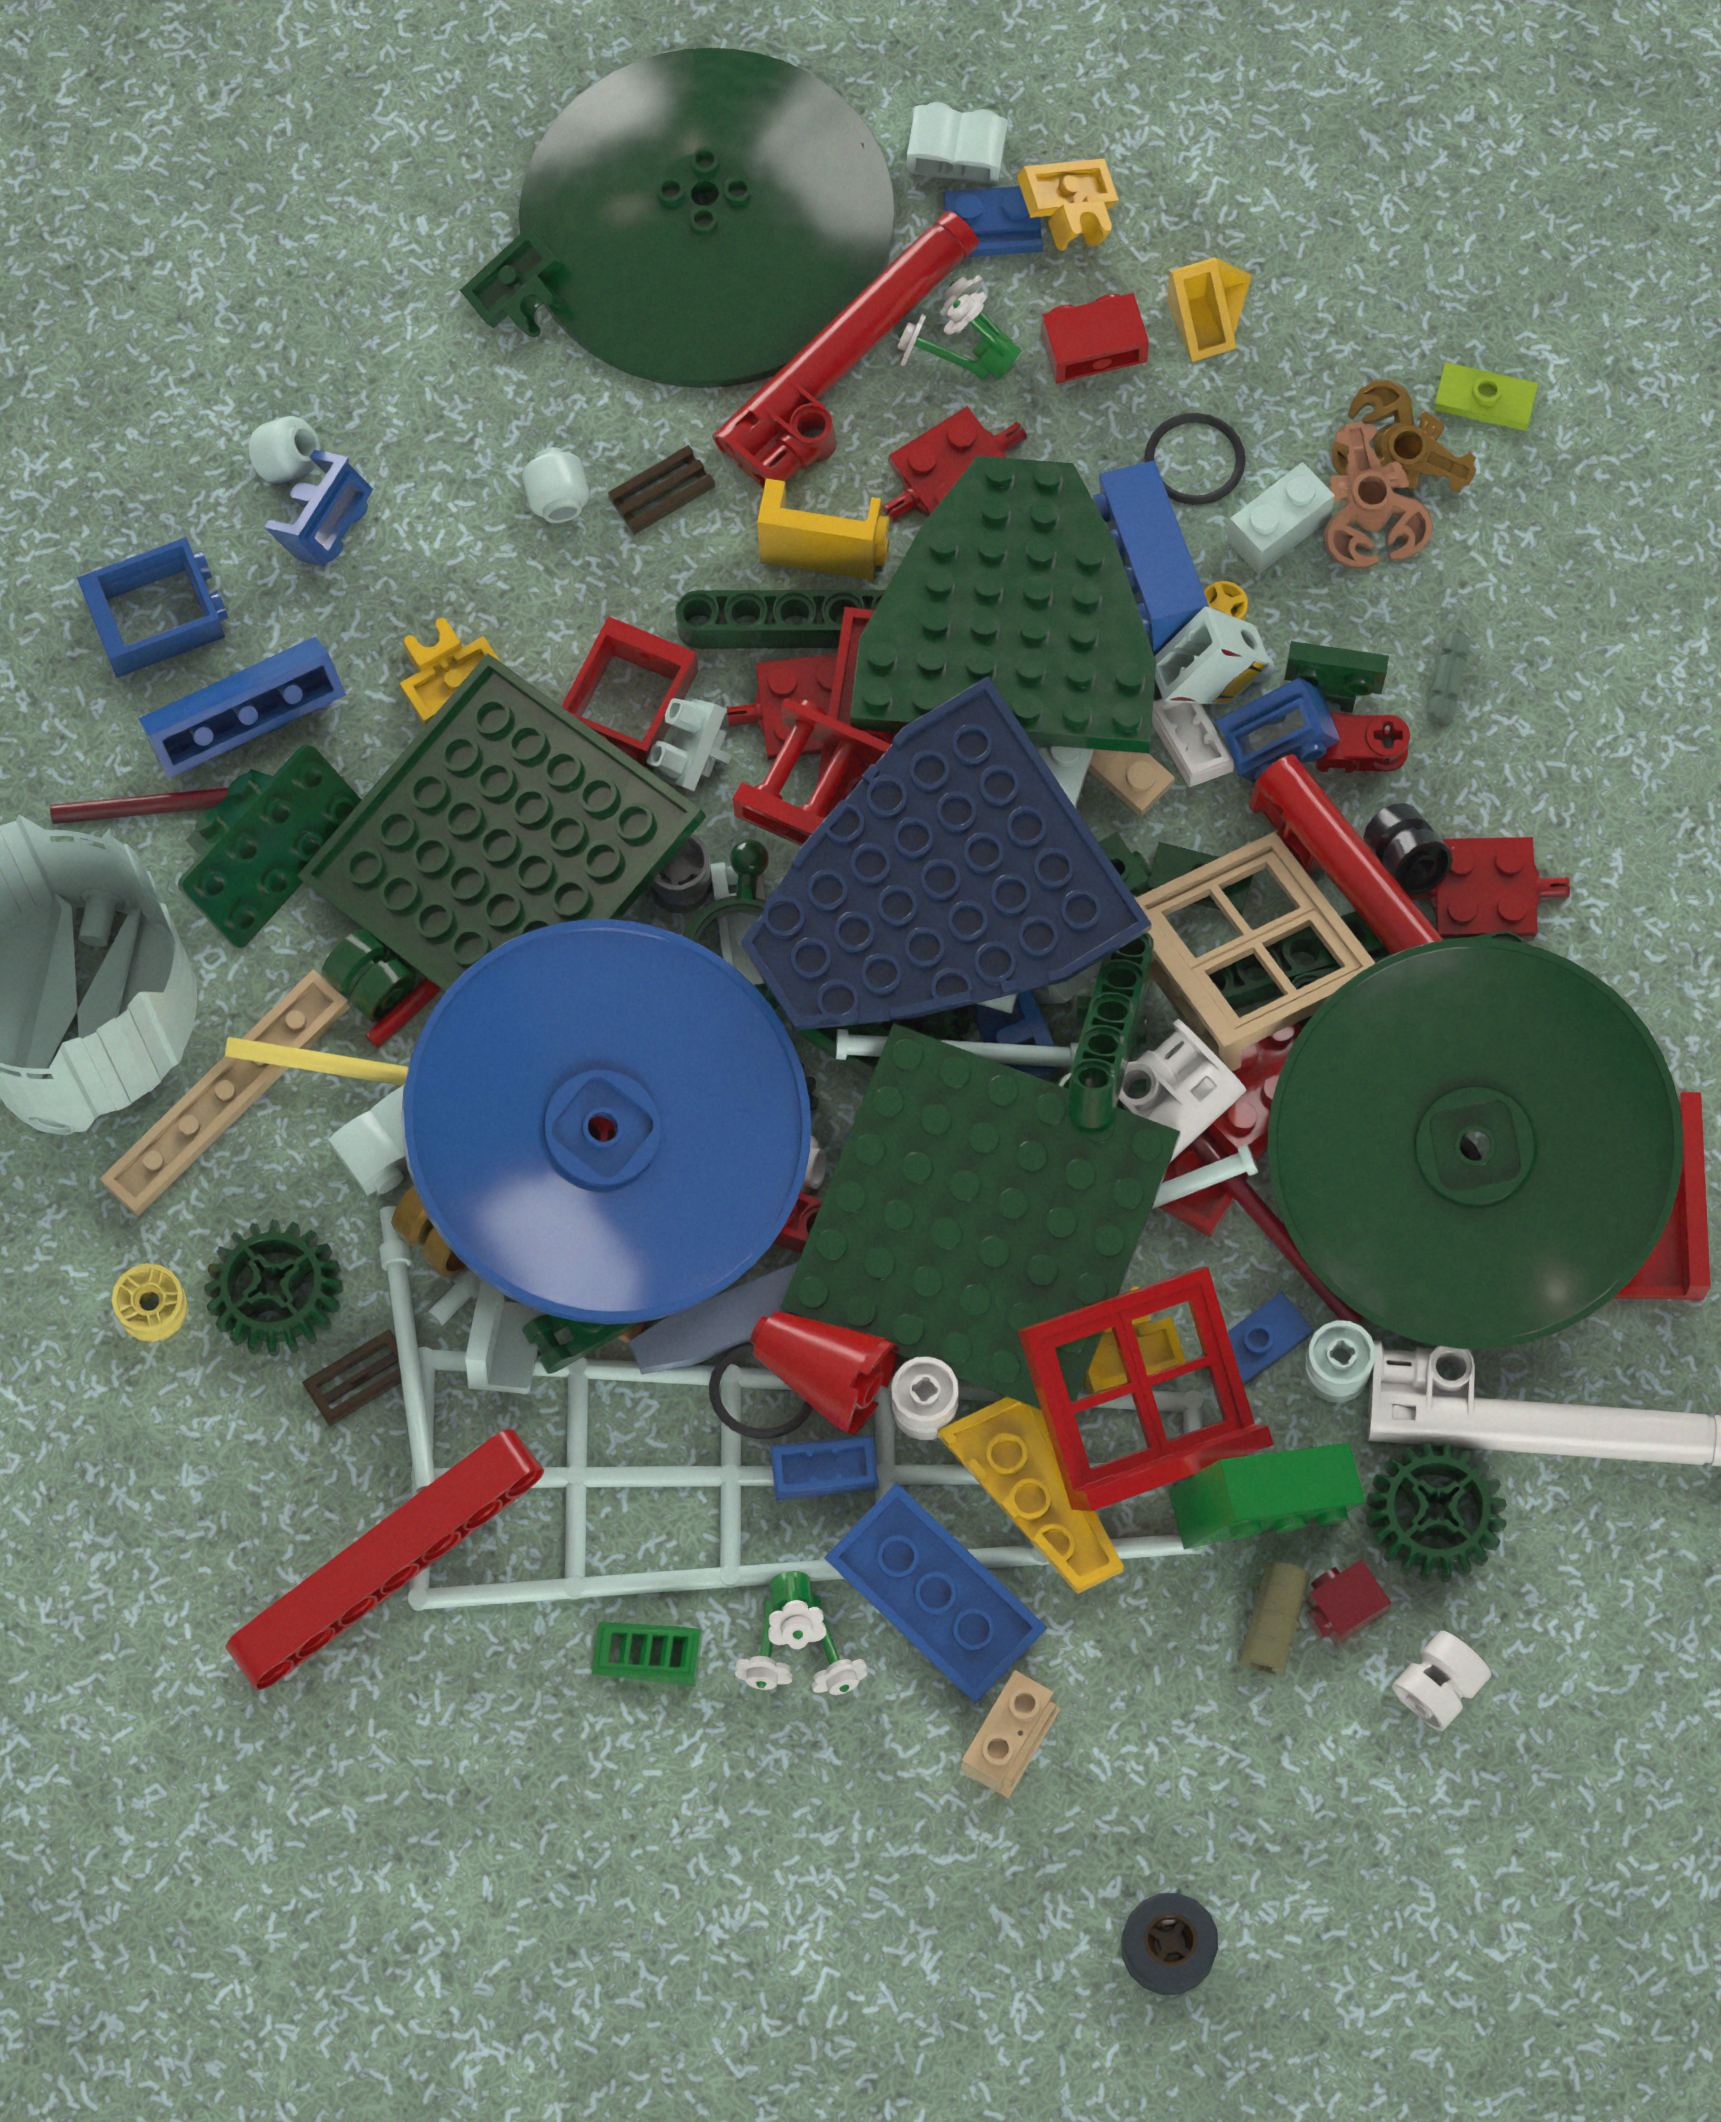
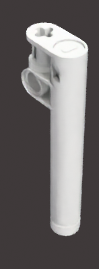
M1179 1018L1173 1023L1175 1032L1154 1052L1147 1050L1137 1061L1128 1062L1119 1095L1120 1101L1128 1112L1181 1131V1136L1171 1161L1247 1091L1232 1071ZM1147 1079L1152 1082L1151 1090L1145 1097L1140 1099L1128 1097V1089L1134 1081Z
M1373 1341L1375 1345V1363L1371 1371L1369 1384L1368 1421L1370 1428H1367L1368 1441L1423 1445V1443L1429 1442L1432 1446H1444L1445 1443H1450L1452 1447L1691 1465L1709 1463L1710 1466L1721 1467V1415L1707 1417V1414L1475 1398V1363L1468 1349L1443 1346H1417L1414 1351L1384 1349L1382 1341ZM1441 1362L1454 1363L1461 1370L1462 1378L1455 1381L1445 1380L1438 1374L1436 1365Z

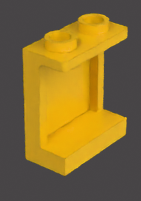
M766 478L757 519L760 562L874 581L876 566H886L890 538H887L889 517L882 516V500L880 498H871L868 517L865 521L787 509L785 481Z

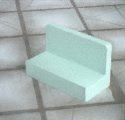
M482 1279L465 1357L468 1389L527 1394L531 1389L538 1347L536 1344L528 1342L522 1332V1328L534 1318L544 1315V1312L527 1307L521 1303L504 1302V1294Z

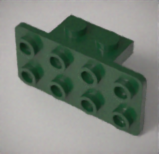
M310 745L300 746L274 776L250 769L248 773L240 775L230 784L227 796L216 808L205 812L196 822L195 831L186 841L201 855L180 877L178 887L231 945L243 948L300 887L303 882L297 875L362 799L321 753Z

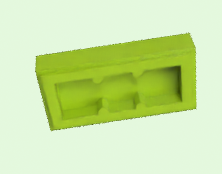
M1445 362L1433 410L1527 431L1538 383Z

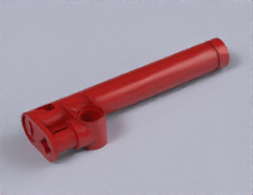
M946 211L934 222L933 228H928L712 435L714 443L723 453L726 452L739 463L737 466L763 489L766 478L785 481L786 483L800 469L807 470L813 463L822 462L831 457L837 444L830 412L818 400L962 262V258H967L979 246L978 238L971 227L954 212ZM810 429L823 430L822 434L814 438L803 436Z
M1294 754L1279 759L1261 774L1255 783L1249 802L1251 811L1255 814L1262 812L1278 831L1277 835L1309 876L1323 869L1391 955L1415 946L1444 940Z

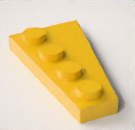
M1005 1397L937 1430V1436L1076 1594L1124 1572V1565L1096 1512L1071 1510L1041 1410Z

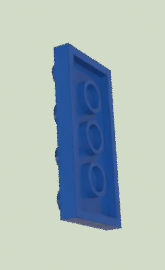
M897 1482L824 1557L842 1577L974 1704L983 1697L1048 1628Z

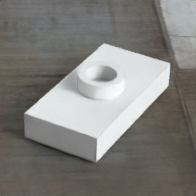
M1163 698L1153 701L1152 724L1188 787L1233 772V758L1201 704L1165 702Z

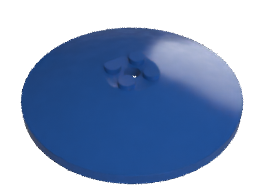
M588 919L557 923L525 933L487 953L452 984L433 1009L418 1037L408 1065L403 1088L402 1136L408 1170L417 1196L443 1241L478 1277L502 1294L535 1310L578 1322L627 1324L660 1319L705 1302L732 1285L767 1251L785 1226L797 1202L810 1154L811 1112L804 1071L796 1048L784 1024L770 1003L734 966L708 948L687 937L663 928L632 921ZM595 1117L608 1119L615 1129L614 1138L607 1142L595 1140L588 1131V1122Z

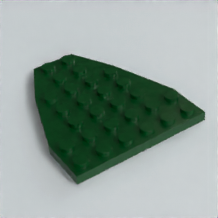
M976 456L919 529L859 638L850 715L851 727L863 731L899 733L903 727L988 676L1031 742L1035 745L1149 754L1156 660L1116 542L1074 463Z

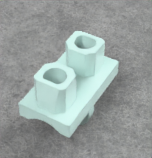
M677 698L671 699L665 713V722L679 728L680 731L674 746L666 742L657 741L652 746L647 764L662 774L660 778L662 781L673 786L695 791L701 775L709 778L715 761L729 765L733 757L731 754L720 750L727 732L719 728L727 709L714 703L693 698L692 701Z

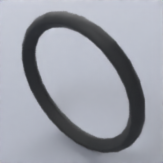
M1184 413L1168 419L1152 433L1146 445L1145 463L1154 461L1156 446L1166 432L1176 426L1196 422L1217 428L1232 443L1236 457L1235 468L1230 479L1216 491L1204 495L1183 494L1172 489L1163 481L1168 497L1179 503L1202 505L1218 501L1228 495L1238 485L1244 473L1246 458L1245 449L1240 437L1223 420L1203 413Z
M750 1342L740 1344L728 1351L718 1361L711 1373L709 1399L716 1415L732 1431L755 1439H774L798 1429L808 1419L814 1409L806 1401L800 1412L792 1420L774 1428L759 1429L749 1427L738 1422L727 1412L720 1398L719 1385L721 1377L726 1368L735 1359L753 1352L755 1346Z

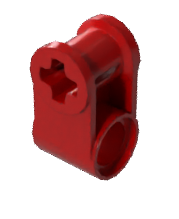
M1339 712L1330 713L1340 742L1326 748V754L1316 760V768L1321 772H1328V768H1345V773H1352L1354 771H1395L1402 767L1407 760L1410 741L1409 727L1398 716L1389 714L1352 715ZM1390 726V730H1385V727ZM1382 739H1391L1393 748H1383Z

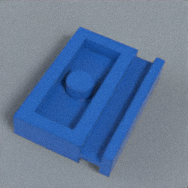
M1020 186L944 192L945 212L951 211L960 216L971 227L978 238L979 246L968 257L1043 252L1040 217L1030 218Z

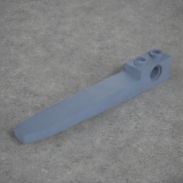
M798 1262L713 1296L709 1300L685 1311L667 1316L629 1341L630 1349L641 1375L692 1366L726 1353L740 1344L750 1342L752 1331L762 1316L770 1317L776 1311L788 1313L781 1310L780 1307Z

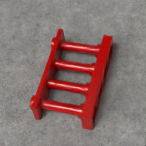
M785 698L781 705L783 725L790 727L791 730L763 784H757L754 788L741 782L732 800L735 817L802 846L827 817L825 812L853 758L857 757L875 765L891 744L826 716V712L820 706L810 701L801 700L797 703ZM809 737H812L835 747L836 750L808 804H803L799 808L783 801L780 792Z

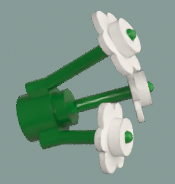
M980 275L976 276L973 280L968 281L965 277H962L956 282L950 283L949 289L943 295L947 301L939 312L943 317L947 314L950 317V321L944 328V332L947 335H951L955 331L960 332L969 323L982 336V339L972 351L978 357L977 361H973L919 337L918 334L926 315H921L917 326L908 322L905 330L898 333L900 342L897 348L905 351L900 365L905 367L911 350L915 346L970 370L982 381L988 373H991L999 380L1022 350L1012 342V339L1000 331L983 312V302L986 300L987 295L984 292L980 294L975 292L983 280Z
M789 1571L772 1578L770 1582L771 1598L763 1602L765 1621L760 1656H754L750 1660H737L735 1676L745 1680L749 1686L761 1690L774 1689L777 1687V1684H789L792 1682L790 1666L785 1663H776L771 1658L773 1644H789L793 1649H801L808 1642L820 1640L830 1666H828L827 1670L819 1671L813 1676L814 1682L811 1686L815 1693H822L829 1690L830 1694L839 1695L857 1687L859 1681L867 1676L866 1663L863 1659L852 1662L849 1659L840 1660L823 1615L821 1597L812 1594L810 1577L803 1572Z

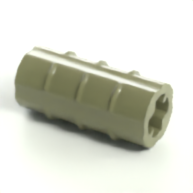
M1266 1562L1261 1584L1257 1586L1258 1595L1255 1606L1250 1611L1252 1617L1248 1632L1243 1637L1245 1643L1239 1662L1242 1666L1274 1676H1283L1285 1674L1289 1655L1294 1650L1292 1644L1295 1632L1300 1627L1299 1617L1302 1606L1307 1601L1305 1595L1311 1576L1308 1571L1284 1562Z

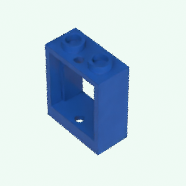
M187 537L77 577L116 678L225 638L220 622L229 618L218 591L209 594L204 582L212 578L207 561L202 551L193 554ZM186 571L204 617L124 646L107 600Z

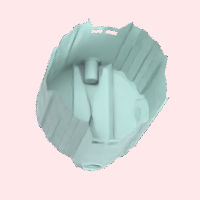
M18 815L16 821L0 826V1097L10 1111L23 1122L37 1130L61 1135L84 1132L98 1116L115 1110H121L131 1105L132 1102L147 1092H151L161 1083V1080L173 1066L179 1064L195 1020L197 979L168 908L163 903L150 871L145 870L140 863L137 853L130 846L122 844L115 839L110 828L102 838L67 830H45L23 816ZM49 836L74 837L76 843L51 842ZM80 838L102 843L106 850L89 844H82ZM79 907L85 908L78 937L79 941L95 947H105L108 945L115 911L128 914L77 1010L73 939L75 909ZM77 1012L79 1038L63 1042L49 1069H46ZM43 1074H52L48 1075L46 1079H41Z

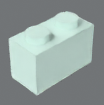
M1302 462L1230 518L1227 543L1259 575L1331 518L1335 495Z

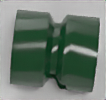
M359 929L348 935L333 949L324 962L321 975L342 995L352 994L350 1002L367 1019L375 1023L379 1022L412 991L416 983V976L395 956L386 959L387 949L366 929Z

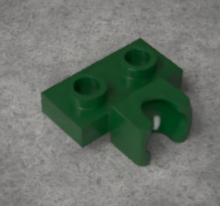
M529 226L460 289V292L490 327L494 329L505 317L509 316L516 326L530 337H538L541 332L534 316L540 306L550 305L560 314L566 311L564 301L551 285L546 282L563 264L537 232Z
M1291 641L1284 680L1293 681L1301 678L1320 688L1326 701L1338 703L1341 707V712L1352 713L1356 695L1382 694L1389 655Z

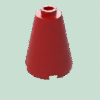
M780 1311L774 1312L770 1317L762 1316L755 1325L750 1337V1343L755 1345L753 1351L755 1358L839 1431H844L850 1435H855L874 1414L879 1403L873 1401L880 1386L888 1388L899 1357L897 1353L889 1351L891 1348L898 1351L899 1347L887 1338Z

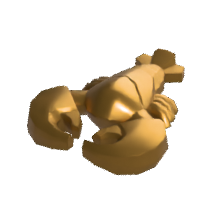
M1374 380L1359 390L1350 404L1348 413L1350 419L1354 420L1357 414L1366 406H1371L1374 410L1371 414L1363 416L1362 422L1364 424L1376 423L1394 416V423L1380 428L1373 437V447L1377 458L1380 460L1381 467L1395 461L1400 462L1402 470L1407 475L1406 479L1409 481L1408 489H1415L1417 487L1421 474L1438 478H1449L1452 492L1460 493L1463 486H1469L1477 470L1473 465L1476 457L1471 452H1468L1457 458L1452 455L1451 451L1438 443L1437 440L1443 433L1444 424L1438 421L1435 416L1429 415L1427 411L1421 412L1419 427L1415 426L1412 400L1405 387L1391 380ZM1334 438L1331 450L1333 468L1339 475H1347L1346 456L1348 449L1335 443Z

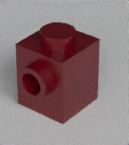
M1360 1560L1341 1573L1337 1567H1334L1317 1577L1311 1583L1314 1590L1309 1593L1307 1605L1310 1609L1305 1612L1310 1626L1321 1639L1329 1636L1334 1645L1337 1646L1387 1614L1392 1602L1363 1560Z

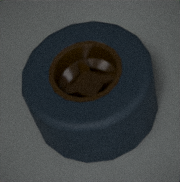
M1159 1893L1143 1900L1129 1914L1121 1938L1122 1959L1130 1976L1143 1988L1160 1995L1182 1994L1197 1987L1210 1973L1218 1951V1930L1210 1913L1197 1900L1180 1893Z

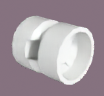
M916 1357L905 1362L895 1373L891 1384L893 1418L898 1428L907 1436L918 1440H934L938 1438L937 1430L954 1423L956 1420L959 1395L958 1380L952 1369L941 1360L932 1357Z
M1440 1630L1421 1652L1420 1655L1423 1663H1411L1393 1683L1392 1689L1399 1700L1425 1723L1438 1731H1444L1463 1709L1461 1698L1472 1699L1492 1674L1485 1662L1468 1645L1456 1636ZM1436 1680V1681L1439 1682L1442 1686L1440 1687V1686H1439L1436 1682H1434V1681Z

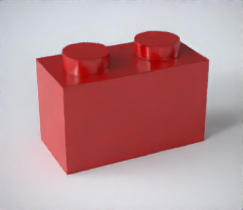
M1134 292L1121 296L1119 294H1107L1098 298L1095 302L1078 306L1070 304L1060 305L1049 313L1042 314L1041 337L1056 384L1146 363L1148 360L1149 340Z

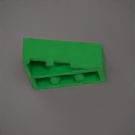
M1349 1443L1218 1460L1168 1490L1184 1550L1232 1539L1248 1538L1274 1530L1275 1533H1286L1316 1521L1318 1527L1336 1525L1349 1519L1347 1512L1366 1502Z

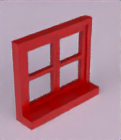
M1198 1267L1018 1330L1071 1510L1092 1512L1196 1474L1218 1460L1243 1457L1274 1445L1269 1426L1256 1425L1254 1422L1209 1267ZM1188 1301L1203 1356L1147 1375L1132 1320ZM1112 1328L1127 1383L1071 1402L1055 1347ZM1207 1366L1223 1420L1167 1440L1151 1386ZM1131 1393L1147 1448L1090 1468L1074 1413Z

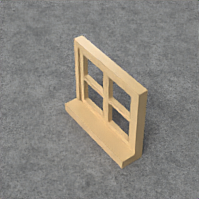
M1275 831L1135 898L1152 923L1151 930L1147 931L1154 940L1151 968L1152 978L1187 1026L1231 1071L1241 1067L1242 1049L1313 1015L1339 987L1359 972L1375 964L1374 960ZM1266 868L1297 909L1252 931L1221 889ZM1210 895L1240 937L1195 958L1165 916ZM1310 926L1341 966V969L1296 990L1265 947ZM1254 954L1285 996L1239 1018L1208 975Z

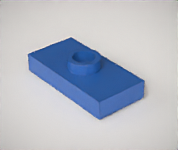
M1282 1291L1228 1331L1244 1386L1313 1335L1314 1329Z
M873 1435L770 1446L776 1501L879 1490Z

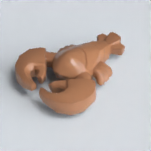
M1362 421L1346 424L1343 431L1336 432L1335 443L1348 448L1346 456L1347 475H1333L1330 477V491L1335 495L1334 503L1345 499L1346 504L1329 519L1322 536L1326 552L1337 563L1349 568H1368L1379 562L1378 556L1361 555L1356 551L1357 546L1364 547L1369 551L1375 549V545L1365 534L1350 527L1353 523L1367 531L1376 533L1385 526L1392 514L1398 515L1386 536L1385 546L1393 545L1395 539L1403 537L1404 544L1399 549L1387 554L1389 560H1404L1419 553L1430 541L1433 530V523L1428 508L1416 499L1393 492L1392 488L1409 487V481L1406 479L1407 475L1402 470L1400 462L1397 461L1381 467L1380 460L1376 457L1374 449L1369 444L1377 430L1373 424L1365 426Z

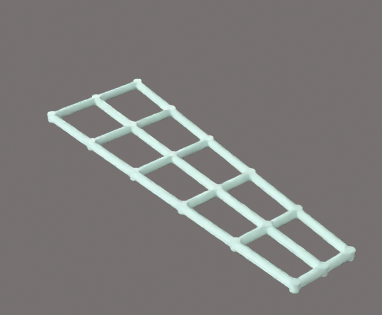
M428 1347L418 1349L432 1456L435 1370L466 1372L465 1357L467 1351L432 1350ZM537 1356L533 1376L568 1378L566 1467H543L544 1473L542 1477L532 1487L566 1488L564 1579L430 1588V1566H428L409 1581L407 1598L414 1610L421 1611L424 1609L561 1599L576 1600L589 1597L768 1585L776 1575L789 1571L803 1572L810 1577L811 1581L845 1578L826 1560L741 1566V1486H774L772 1466H741V1434L732 1431L723 1422H721V1466L587 1467L588 1379L709 1386L711 1373L715 1366L695 1364L641 1375L636 1361L582 1357L555 1373L547 1374L539 1361L541 1356ZM733 1364L726 1368L719 1385L721 1386L723 1406L740 1423L742 1388L792 1390L769 1369L738 1367ZM894 1376L888 1388L880 1386L875 1396V1402L879 1403L875 1410V1457L879 1490H875V1504L896 1482L899 1485H980L962 1464L896 1465L895 1420L892 1414L891 1384ZM957 1379L958 1400L997 1402L1005 1398V1396ZM1086 1387L1085 1389L1082 1388L1078 1400L1090 1396L1087 1393ZM1152 1390L1158 1411L1183 1413V1434L1204 1427V1400L1201 1393L1195 1390L1189 1392ZM1131 1393L1093 1407L1136 1410ZM1089 1463L1090 1468L1095 1467V1466L1100 1465V1464H1103V1463ZM412 1464V1473H411L412 1490H411V1498H413L416 1494H418V1493L416 1492L415 1479H414V1471H413V1464ZM434 1468L435 1479L451 1468ZM1191 1476L1182 1478L1172 1483H1181L1184 1480L1190 1478ZM720 1486V1567L585 1577L587 1487ZM1180 1534L1110 1539L1120 1559L1201 1554L1207 1547V1545L1184 1550ZM1032 1543L1031 1545L967 1549L986 1569L1050 1564Z

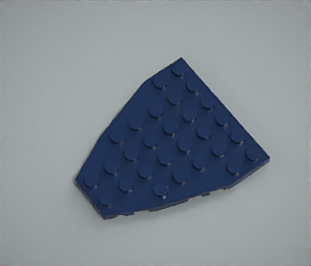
M987 676L900 730L892 740L893 744L875 765L871 764L862 775V780L844 801L841 799L800 847L791 862L789 871L777 890H773L764 904V910L758 920L752 923L743 937L741 946L796 1031L909 1020L1063 983L1151 930L1152 923Z

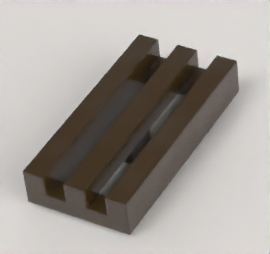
M687 445L609 491L608 498L635 535L713 489L715 481L710 474L705 472L704 465L699 459L695 458L694 451ZM687 463L688 466L684 467L683 469L679 470L673 475L667 477L666 479L662 480L661 482L657 483L651 488L645 490L644 492L640 493L639 495L635 496L625 503L623 502V500H625L626 498L637 493L638 491L642 490L643 488L647 487L648 485L652 484L653 482L659 480L660 478L664 477L665 475L669 474L670 472ZM692 477H697L698 480L640 515L633 516V512Z
M388 1329L302 1382L329 1427L402 1383L399 1367L332 1409L329 1407L330 1403L397 1362L399 1363L395 1336ZM388 1346L392 1353L353 1375L322 1395L319 1391V1387L384 1347Z

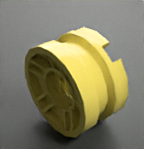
M145 1263L132 1267L120 1276L113 1289L112 1304L116 1317L127 1333L139 1340L155 1342L166 1339L178 1331L186 1319L188 1302L185 1291L173 1272L161 1265ZM154 1293L157 1294L159 1298L158 1306L151 1311L144 1310L139 1303L140 1300L147 1301L153 1298Z

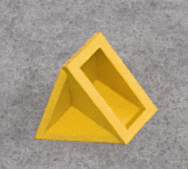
M1215 257L1172 270L1169 275L1167 303L1191 362L1237 349L1234 334L1252 274Z

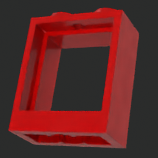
M608 616L561 707L643 767H650L647 764V759L652 746L657 741L663 742L671 726L665 722V713L671 699L684 700L698 673L697 654L692 650ZM613 656L673 680L642 742L582 717Z

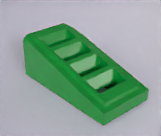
M599 1622L592 1674L696 1687L703 1637L702 1630L679 1626ZM612 1635L622 1637L619 1664L609 1663ZM633 1638L643 1639L639 1665L629 1664ZM653 1640L663 1641L660 1666H650ZM673 1643L683 1644L680 1667H670Z

